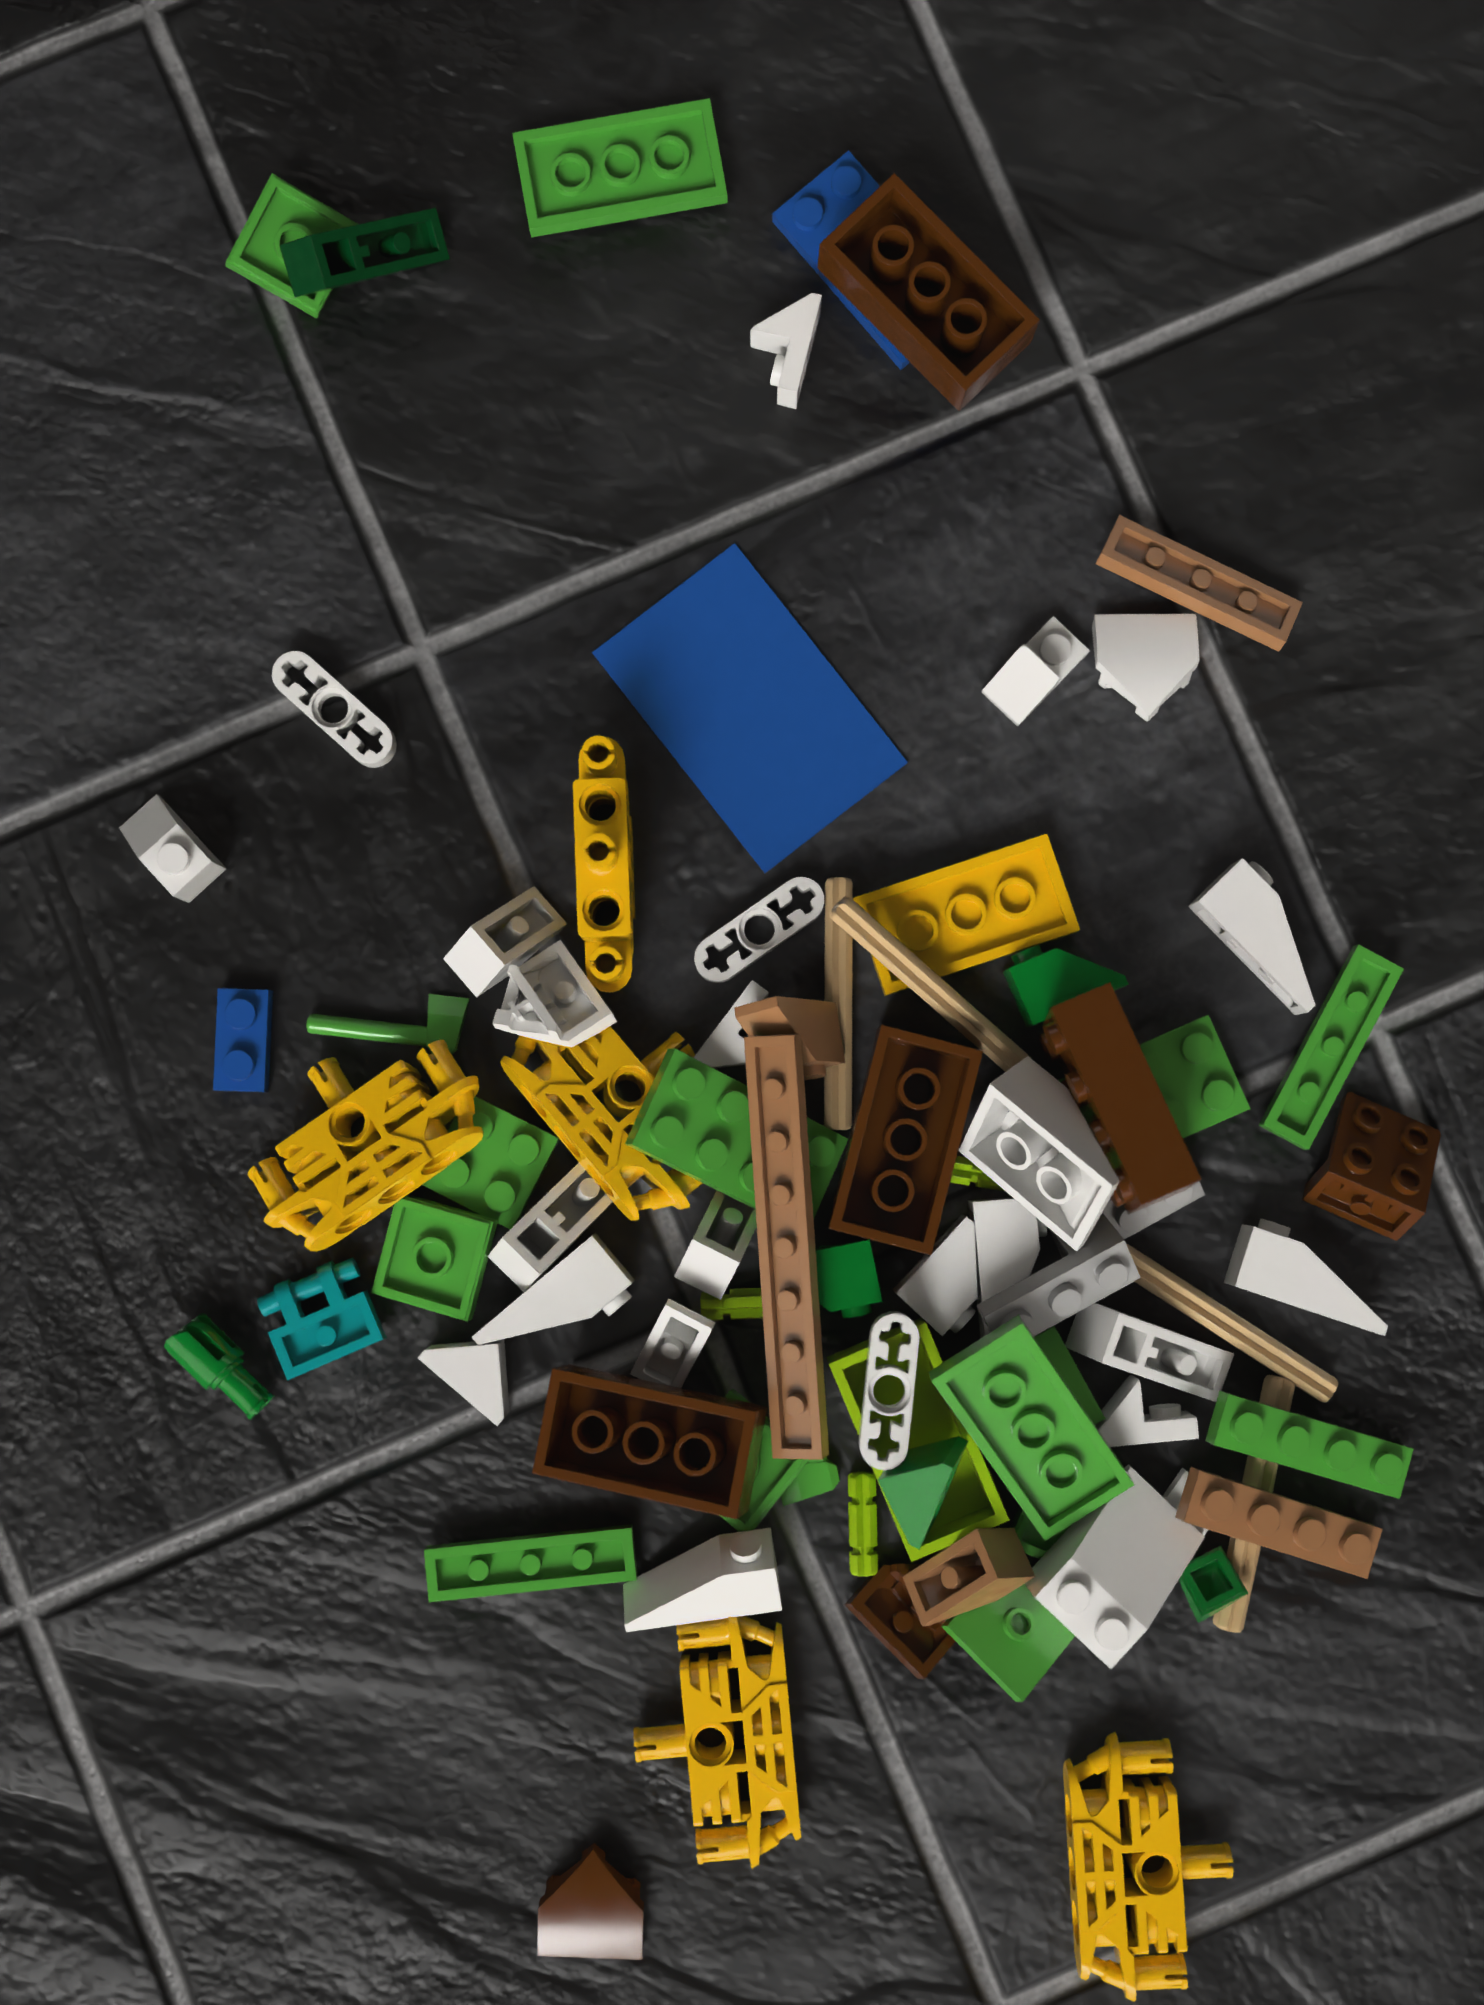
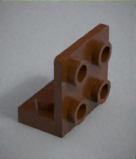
M1348 1092L1341 1101L1328 1160L1306 1183L1302 1200L1397 1241L1426 1213L1441 1133L1438 1129L1357 1094Z

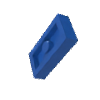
M218 988L213 1091L269 1092L273 991Z

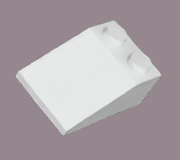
M1029 1056L989 1084L958 1150L1076 1252L1084 1246L1120 1182L1068 1088Z
M1129 1464L1125 1469L1131 1476L1134 1486L1073 1523L1032 1567L1036 1577L1025 1583L1032 1595L1110 1669L1117 1664L1148 1630L1205 1538L1192 1524L1176 1518L1177 1510Z

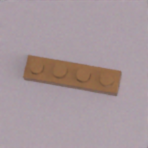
M1121 515L1118 516L1096 562V565L1278 652L1286 643L1303 602Z
M1190 1467L1175 1516L1179 1520L1366 1579H1368L1383 1530L1373 1524L1194 1467Z

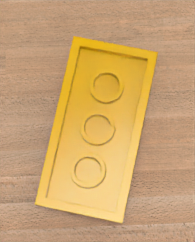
M1048 834L853 898L860 907L940 977L1080 931ZM870 953L884 996L909 988Z

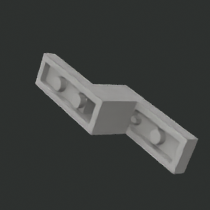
M1200 1182L1186 1191L1129 1215L1124 1205L1116 1207L1110 1198L1084 1246L1077 1252L1049 1229L1062 1259L978 1304L977 1307L989 1332H992L1019 1314L1032 1335L1036 1336L1141 1278L1124 1239L1204 1196L1205 1194Z

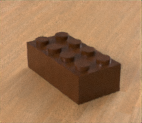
M895 173L820 243L818 270L958 411L967 405L1033 340L1040 319Z
M1109 982L1051 1007L1042 1025L1044 1033L1039 1034L1040 1043L1049 1062H1059L1066 1080L1060 1083L1068 1088L1120 1181L1111 1196L1116 1207L1124 1205L1129 1215L1186 1191L1202 1179L1111 983Z
M885 1025L878 1027L827 1223L829 1229L932 1255L983 1051Z
M571 1364L552 1368L532 1474L737 1520L749 1511L768 1407Z

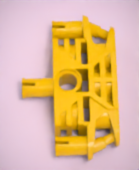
M597 735L590 737L584 742L578 759L579 779L573 782L578 934L585 941L587 978L599 991L611 993L619 991L626 986L632 973L634 952L633 919H636L632 818L629 816V791L623 749L612 738ZM608 804L616 807L615 812L609 819L604 821L592 819L594 810L600 805ZM614 905L620 909L617 920L611 925L599 926L595 923L596 913L603 906Z
M611 1026L573 1047H566L519 1035L515 1042L516 1049L512 1057L503 1056L500 1061L503 1070L617 1208L631 1221L639 1220L638 1211L651 1208L656 1210L669 1206L679 1210L690 1208L686 1197L703 1184L702 1182L674 1168L666 1173L661 1167L664 1163L648 1155L645 1156L644 1153L625 1144L667 1050L679 1049L685 1039L679 1033L674 1032L670 1035V1038L640 1061ZM689 1044L680 1050L693 1058L695 1056ZM536 1049L544 1063L531 1072L524 1066L529 1055L534 1053ZM622 1080L634 1082L641 1090V1098L634 1102L622 1100L615 1091V1084ZM603 1088V1100L605 1106L595 1096V1094ZM611 1113L623 1119L618 1123ZM640 1178L652 1188L647 1193L632 1196L628 1189Z
M436 1040L428 1044L433 1054L429 1055L426 1049L422 1048L416 1056L418 1062L422 1064L439 1092L434 1097L429 1095L431 1091L426 1083L419 1080L421 1075L418 1070L403 1060L397 1061L355 1091L339 1067V1062L336 1058H326L318 1062L323 1072H319L317 1067L313 1066L307 1075L313 1081L329 1109L275 1147L279 1156L287 1159L284 1161L287 1170L296 1174L292 1179L300 1191H294L276 1157L266 1158L258 1162L263 1171L259 1172L256 1166L251 1167L248 1171V1177L255 1184L269 1209L268 1214L264 1217V1222L272 1228L284 1227L297 1236L302 1235L306 1238L304 1246L308 1250L316 1252L334 1245L360 1226L371 1221L446 1169L448 1165L469 1152L482 1140L484 1136L482 1127L474 1126L473 1115L475 1114L474 1098L480 1088L478 1076L466 1077L449 1051L445 1040ZM364 1116L365 1125L362 1132L352 1138L351 1127L358 1118ZM456 1116L458 1130L448 1132L445 1125ZM320 1211L323 1218L316 1225L309 1222L308 1217Z
M746 1616L676 1625L679 1637L677 1640L679 1651L727 1645L731 1646V1651L718 1652V1658L714 1660H709V1653H699V1661L691 1662L690 1654L681 1655L679 1669L684 1724L644 1728L634 1727L635 1760L637 1763L644 1760L687 1757L694 1827L703 1826L704 1817L712 1816L713 1825L722 1824L723 1815H731L732 1823L747 1821L746 1825L708 1829L695 1828L698 1865L706 1862L750 1859L751 1869L759 1865V1858L762 1854L777 1846L780 1840L790 1833L793 1834L796 1841L801 1838L782 1624L776 1622L775 1628L772 1630L760 1625L759 1621ZM744 1639L751 1642L756 1640L771 1646V1653L747 1656ZM729 1668H738L741 1699H732ZM743 1720L745 1748L733 1750L734 1725L732 1721ZM705 1728H716L722 1732L725 1739L719 1746L711 1748L702 1745L697 1739V1734ZM747 1771L750 1801H741L738 1772ZM785 1811V1818L774 1825H767L760 1830L762 1812Z
M1113 1732L1106 1736L1104 1746L1087 1755L1086 1760L1074 1767L1070 1758L1063 1763L1074 1952L1078 1975L1081 1979L1087 1980L1090 1972L1096 1974L1103 1981L1123 1989L1126 1999L1135 2002L1136 1991L1187 1989L1188 1979L1183 1977V1974H1187L1184 1954L1182 1953L1187 1952L1183 1880L1232 1878L1233 1867L1228 1866V1863H1233V1858L1228 1842L1180 1845L1177 1791L1168 1776L1158 1777V1785H1153L1149 1777L1139 1778V1786H1134L1130 1778L1122 1779V1775L1172 1774L1173 1762H1169L1168 1759L1173 1758L1169 1738L1119 1742L1116 1732ZM1102 1773L1100 1788L1081 1789L1079 1784L1081 1781L1093 1774L1099 1775ZM1119 1800H1122L1123 1828H1120ZM1122 1853H1126L1127 1866L1134 1878H1124ZM1155 1855L1165 1857L1163 1866L1157 1872L1146 1873L1142 1871V1866L1149 1857ZM1125 1905L1129 1907L1130 1931H1127ZM1168 1943H1173L1177 1951L1176 1954L1134 1956V1954H1149V1944H1154L1158 1953H1168ZM1113 1946L1116 1962L1112 1960L1105 1961L1094 1956L1095 1947Z

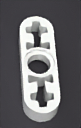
M290 651L284 653L276 660L272 668V679L277 689L359 763L366 767L377 768L384 766L393 758L397 747L393 732L309 655L300 651ZM305 665L308 666L304 671V675L318 688L313 696L298 683H293L290 687H287L291 681L287 674L289 668L294 666L296 669L301 670ZM323 681L328 682L327 685L321 687ZM333 696H340L346 699L348 713L343 720L337 723H328L323 720L321 707L326 699ZM311 698L309 705H305L304 702ZM360 714H364L365 718L358 721ZM356 723L371 736H375L379 732L383 733L379 738V742L383 746L379 753L376 754L372 750H368L364 755L361 753L365 745L351 731ZM348 732L346 739H343L341 735Z
M807 877L793 878L708 936L698 945L695 951L694 961L699 974L707 981L713 983L726 982L815 921L821 914L824 906V894L821 887L814 880ZM797 888L802 894L810 890L814 895V898L810 901L812 911L807 914L801 909L793 911L786 916V920L792 923L793 926L783 930L779 916L767 906L777 901L779 910H782L792 902L790 892L793 889ZM755 916H764L774 925L775 932L772 939L762 945L751 943L744 933L747 921ZM735 930L739 943L751 955L743 960L739 950H737L727 958L726 961L729 968L725 972L721 973L716 967L708 971L704 966V963L709 959L706 951L712 946L718 951H723L732 945L733 941L726 937V935Z
M896 1311L886 1312L873 1322L868 1345L859 1431V1449L863 1459L870 1466L879 1470L893 1469L902 1463L908 1452L919 1332L915 1323L907 1315ZM891 1322H899L902 1332L909 1334L908 1342L899 1343L896 1358L898 1362L908 1360L906 1370L889 1364L875 1367L876 1357L888 1360V1343L885 1340L879 1339L881 1331L890 1330ZM885 1375H894L901 1379L904 1384L903 1397L893 1405L881 1404L875 1399L873 1394L876 1381ZM872 1410L885 1416L902 1414L901 1423L890 1420L889 1435L891 1440L898 1442L897 1449H888L884 1458L877 1457L875 1447L868 1446L869 1439L879 1437L881 1427L880 1418L870 1420V1412Z

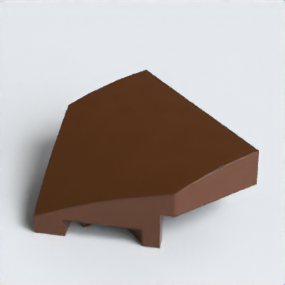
M921 1564L881 1565L878 1567L877 1574L869 1576L844 1605L917 1679H925L956 1641L941 1627L946 1620L930 1626L921 1625L902 1578Z
M595 1843L582 1852V1859L560 1876L553 1874L547 1879L545 1895L539 1899L537 1956L642 1960L644 1901L639 1898L640 1882L635 1878H625L605 1860L606 1852Z

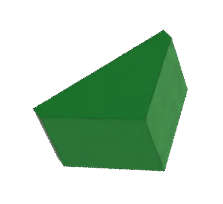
M957 1436L908 1449L907 1455L901 1464L893 1469L883 1470L878 1482L909 1545L920 1550L936 1521L968 1440Z

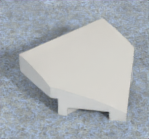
M1196 614L1094 615L1092 634L1095 667L1101 672L1098 684L1104 689L1113 688L1135 705V713L1148 722L1158 713L1159 707L1179 688H1184L1189 684L1192 672L1198 666L1200 659Z
M559 940L519 967L517 965H509L507 973L510 979L501 1009H496L492 1024L497 1029L513 1034L573 1047L600 1033L617 1021L565 945Z

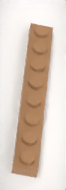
M801 1033L744 1037L772 1458L823 1460L829 1455Z

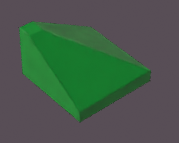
M1221 1546L1191 1560L1179 1578L1181 1587L1198 1623L1248 1594Z

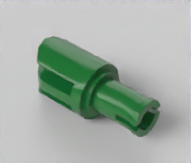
M199 1314L165 1341L164 1347L167 1352L206 1391L210 1388L213 1390L220 1388L247 1415L246 1417L249 1420L253 1419L274 1398L275 1395L269 1392L242 1366L244 1352L206 1314Z

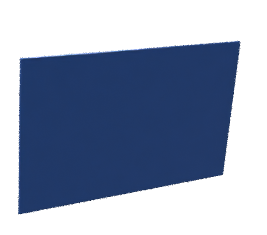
M735 543L592 652L764 873H767L908 763Z

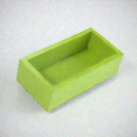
M921 1317L913 1320L919 1332V1348L908 1449L957 1436L968 1440V1444L936 1521L920 1550L909 1545L881 1488L911 1562L951 1546L977 1528H993L1009 1521L979 1447L930 1379L929 1371L942 1364L943 1361L927 1323ZM899 1326L879 1335V1339L885 1340L888 1343V1360L876 1357L875 1367L889 1364L900 1367L903 1370L907 1369L908 1360L898 1362L896 1359L899 1343L908 1342L909 1334L902 1332ZM869 1339L826 1357L858 1436ZM894 1375L882 1376L874 1385V1397L884 1405L896 1404L903 1397L904 1384L901 1379ZM872 1410L870 1412V1420L880 1418L881 1427L879 1437L869 1439L868 1446L875 1447L877 1457L884 1458L888 1449H897L898 1442L891 1440L889 1435L890 1420L901 1423L902 1414L885 1416ZM872 1467L878 1481L883 1470Z

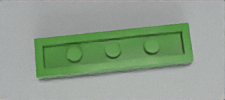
M1359 944L1352 947L1264 1113L1259 1126L1303 1150L1310 1149L1404 968Z
M1219 1391L1205 1440L1218 1447L1397 1499L1401 1497L1414 1450L1399 1443L1223 1391Z
M633 1524L430 1545L424 1549L429 1602L636 1581L638 1577Z

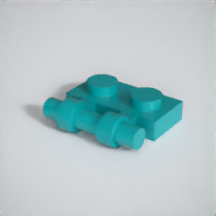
M353 1257L337 1264L331 1260L317 1266L316 1273L298 1281L284 1280L274 1285V1291L257 1298L258 1307L264 1317L281 1310L286 1321V1325L268 1332V1335L287 1381L387 1338L368 1291L366 1290L352 1297H347L343 1283L361 1275L357 1262ZM324 1292L330 1306L305 1316L301 1307V1301Z

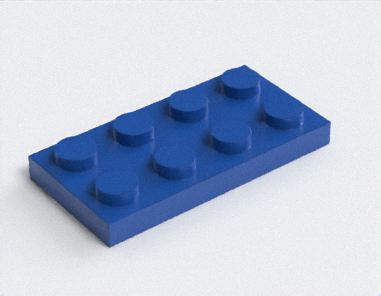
M848 150L772 213V222L897 367L902 370L910 361L817 268L820 243L880 187Z

